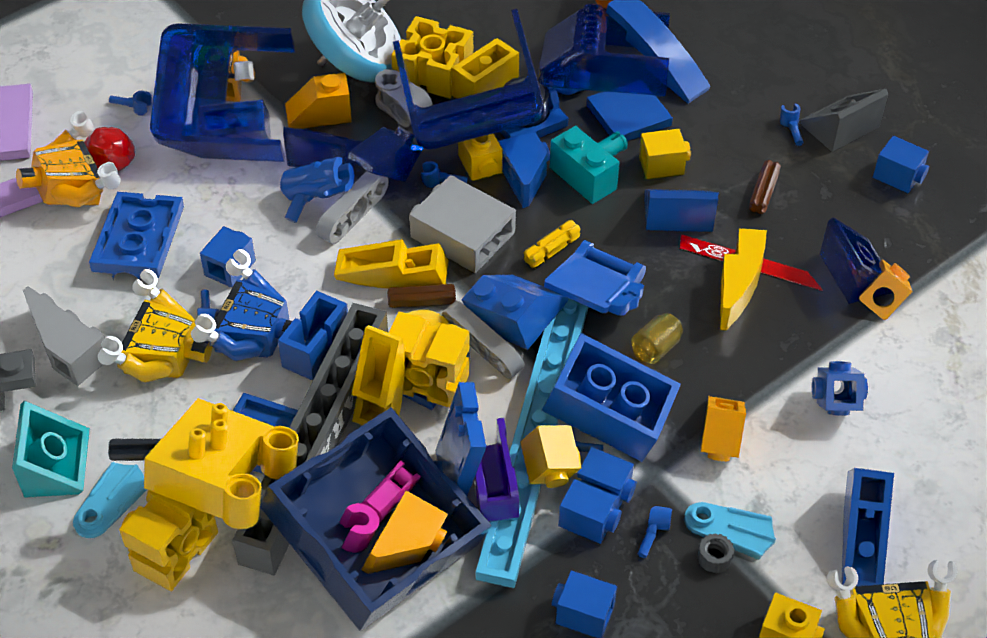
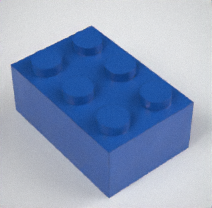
M580 333L541 411L643 462L659 438L681 384Z

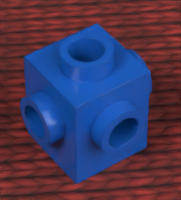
M831 361L829 362V367H818L817 377L812 378V398L817 399V404L826 410L827 414L845 416L850 415V411H863L864 399L868 395V383L866 377H864L865 374L851 367V362ZM834 381H841L840 389L834 392Z

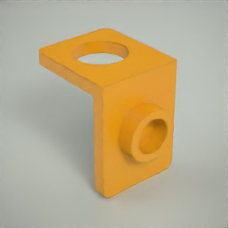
M882 259L879 262L882 272L859 296V299L880 318L886 320L913 291L908 281L910 278L909 274L896 263L890 266ZM887 287L893 291L894 299L889 305L879 306L873 301V294L878 288Z

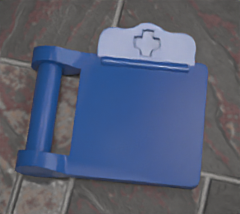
M584 240L574 254L545 279L544 287L601 313L609 311L622 316L629 310L636 309L639 305V299L642 298L644 285L640 284L645 275L646 266L638 262L633 265L594 248V243Z

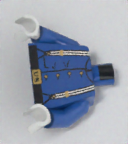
M238 249L233 254V257L240 265L230 258L226 263V271L232 276L242 275L243 280H236L215 320L207 314H200L194 321L196 326L191 331V337L195 342L199 343L205 342L208 339L210 346L214 348L215 352L223 353L234 361L254 357L268 358L273 355L278 345V339L292 323L289 320L287 301L256 269L250 270L248 268L251 263L249 254L242 249Z

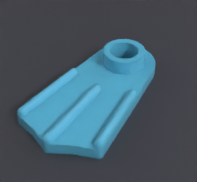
M112 462L74 516L73 525L77 534L84 538H95L102 535L141 497L147 489L144 488V475L137 464L124 465ZM89 517H97L93 522H85Z
M705 502L694 503L685 512V525L691 532L702 537L714 533L722 534V536H726L731 540L735 551L760 560L764 553L775 544L776 538L771 516ZM705 514L709 518L706 520H702L698 518L696 515Z

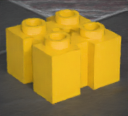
M416 16L406 31V40L401 39L391 54L392 70L400 72L417 87L420 85L427 86L428 93L451 98L452 67L473 54V31L452 25L447 30L439 28V22Z
M399 311L389 333L403 338L405 353L403 395L413 397L415 393L427 396L428 402L450 408L458 383L467 382L469 377V358L466 356L469 351L470 331L453 324L441 323L439 328L430 326L426 318L420 315H411Z
M148 490L146 496L148 503L144 507L139 505L136 510L129 512L124 518L119 531L125 547L128 548V557L133 571L172 592L191 568L189 562L196 554L201 555L219 531L214 515Z

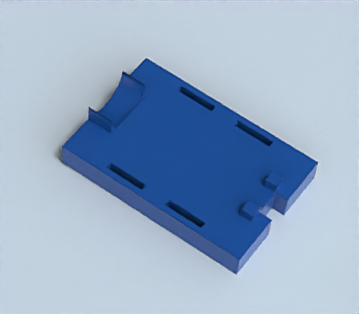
M117 191L89 261L91 272L112 274L113 281L117 273L125 272L134 275L141 281V272L144 269H149L159 278L184 209L183 197L156 195L155 199H145L142 193Z
M474 382L458 383L435 450L437 461H433L449 479L459 486L466 496H468L486 449L482 421H479L477 414L479 405Z

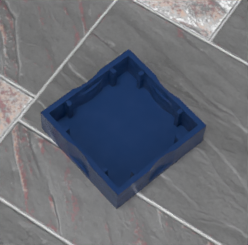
M391 407L351 432L334 449L312 457L270 484L260 505L263 512L359 631L369 626L475 548L491 527L488 520L459 486L436 466L425 446ZM402 461L405 463L404 468L411 474L415 475L417 473L421 476L410 493L448 514L441 526L447 533L436 553L429 549L421 562L368 574L361 569L397 505L379 523L369 545L361 552L353 553L341 548L352 527L345 528L339 521L348 506L360 504L389 472ZM393 480V482L396 485H398L401 489L403 488V486H401L398 482Z

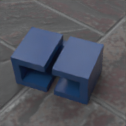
M316 290L299 312L300 319L295 318L278 339L282 367L313 381L348 313L347 303Z
M591 447L581 465V469L577 473V477L582 480H573L560 504L558 526L601 544L607 531L612 533L615 531L622 511L619 510L622 502L629 503L634 494L637 481L632 480L634 464Z

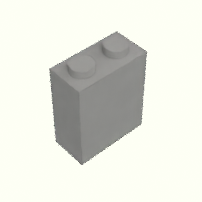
M450 175L441 185H436L431 194L421 204L415 205L409 214L411 238L424 245L440 243L447 258L476 274L515 233L516 210Z

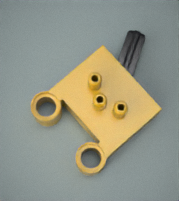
M198 398L162 439H111L108 445V457L112 461H144L145 489L219 517L232 528L247 529L254 526L259 519L261 483L250 473L257 465H260L264 475L272 479H280L294 470L297 464L299 438L298 434L291 428L284 426L274 427L231 411L223 403L213 404Z

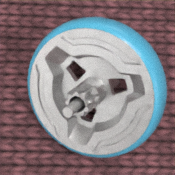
M304 0L302 18L305 28L312 42L323 55L317 61L318 65L323 67L329 61L343 73L364 82H375L376 75L379 72L392 69L391 54L401 38L393 21L382 8L389 0H378L377 2L375 0Z

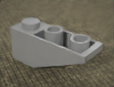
M27 286L23 293L52 368L79 386L103 365L99 362L97 355L102 349L101 343L105 336L96 327L92 326L89 328L83 324L71 310L64 311L58 307L47 294H39Z

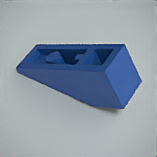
M853 468L847 472L843 514L842 585L846 581L845 567H852L856 570L858 574L856 586L884 584L894 473L862 468Z

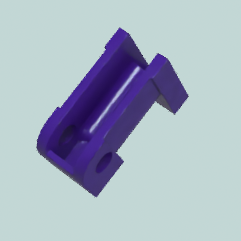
M504 417L496 418L497 443L486 446L475 475L478 510L488 522L519 518L518 485L515 468H512Z

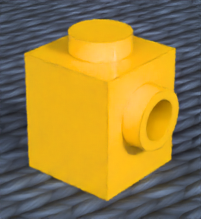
M489 124L458 132V156L472 181L502 173V148Z
M680 129L641 133L639 158L646 179L684 175L686 161H689L691 158L689 142L683 140Z
M537 426L520 441L530 484H546L548 488L561 487L569 482L568 479L581 469L580 452L576 447L571 426Z
M775 592L759 638H822L825 628L818 626V622L823 610Z

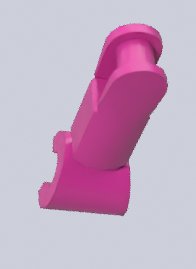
M400 461L360 504L348 506L339 523L345 528H352L341 548L353 553L361 552L367 548L379 523L400 502L405 491L410 492L421 476L417 473L415 475L411 474L404 468L405 463ZM393 480L398 482L401 486H403V488L401 489L398 485H396L393 482Z

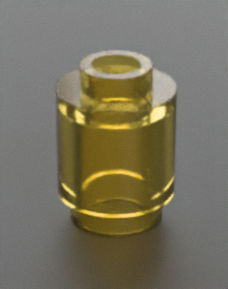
M669 313L654 316L631 339L635 356L643 362L650 364L658 363L680 342L683 328L679 320Z

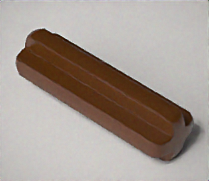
M766 160L763 163L750 199L749 209L751 212L759 214L766 212L780 173L781 166L778 162Z
M454 284L390 287L387 291L388 305L390 308L449 305L456 301Z

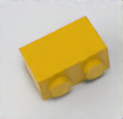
M494 39L452 67V95L472 110H477L482 106L483 101L502 93V88L508 81L519 77V52L500 39Z

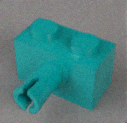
M575 125L551 140L550 169L591 204H594L617 190L620 162L613 156L627 149V140L623 134L620 135L619 131H615L612 135L597 143Z

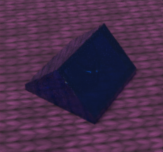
M284 127L283 130L287 166L295 168L310 165L316 161L322 163L325 159L341 157L342 164L350 163L354 169L365 143L360 140L302 128Z
M831 218L827 223L820 255L847 302L860 301L859 296L882 272L879 265L881 259L868 238L836 218ZM887 287L878 288L874 292L873 298L893 293V291Z

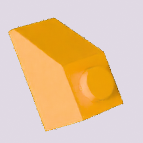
M346 73L314 76L285 103L289 130L352 122Z
M708 396L701 441V452L708 453V458L724 462L730 461V457L739 458L746 418L745 402Z
M405 491L361 570L370 574L421 562L429 549L436 553L447 533L441 526L448 514L412 493Z

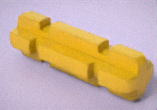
M568 220L560 226V229H555L537 242L538 246L532 245L525 250L524 261L531 268L538 267L545 262L543 258L549 259L568 245L567 242L571 243L580 237L581 229L579 225L575 224L573 220Z

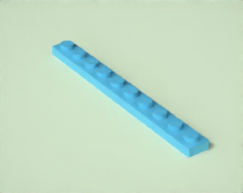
M569 299L543 332L509 452L512 468H515L518 485L519 518L490 522L491 527L487 531L476 569V580L515 588L542 484H530L520 441L537 426L558 425L559 419L541 410L570 351L583 331L589 307L572 299Z

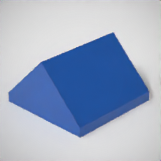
M645 189L646 230L713 232L719 193L699 190Z

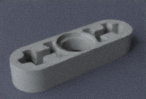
M373 169L367 170L353 184L352 188L346 191L321 216L316 228L317 235L332 244L339 242L384 196L388 187V177Z
M455 301L442 312V316L451 324L470 331L469 346L506 378L511 379L525 367V363L519 353L461 302Z

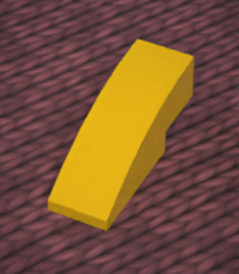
M739 228L736 254H724L721 274L720 330H728L750 302L757 287L762 268L767 230Z
M400 239L339 249L334 277L336 280L352 284L386 289L390 287L446 284L449 261L440 243L407 248L404 241Z
M369 325L364 330L352 395L357 396L352 422L364 425L390 407L399 416L404 389L405 353L403 338Z

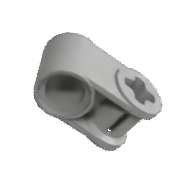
M386 69L376 75L375 84L378 88L375 98L376 105L379 109L393 117L401 126H410L432 110V101L427 92L417 87L400 72Z

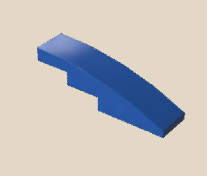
M613 0L608 3L606 13L627 30L625 40L646 57L645 67L687 104L710 89V84L692 57L673 33L641 0Z

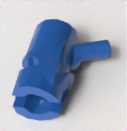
M341 157L325 159L322 163L316 161L310 165L284 171L280 181V188L287 199L292 201L284 218L297 223L305 204L313 198L325 199L350 190L354 184L355 177L352 165L350 163L342 164Z

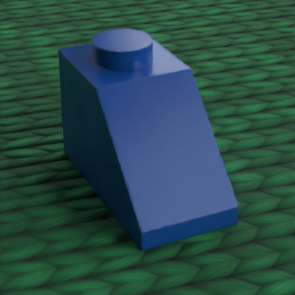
M535 131L498 141L502 148V172L523 208L530 206L546 177L547 161H550L549 148L545 142L540 141Z

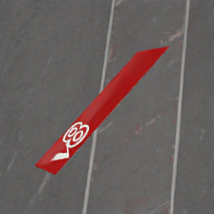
M681 234L680 249L720 261L724 260V254H736V250ZM763 258L760 273L823 291L808 271Z

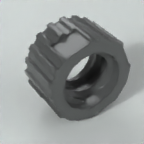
M717 533L705 536L698 547L697 559L700 566L704 570L716 574L722 573L730 567L734 556L731 540ZM717 549L724 554V557L717 559L711 556L707 550Z

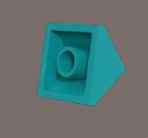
M23 401L20 404L12 463L13 472L24 498L77 495L84 491L90 428L27 401Z

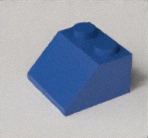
M482 275L462 298L463 304L505 341L527 350L569 301L563 295L515 275Z

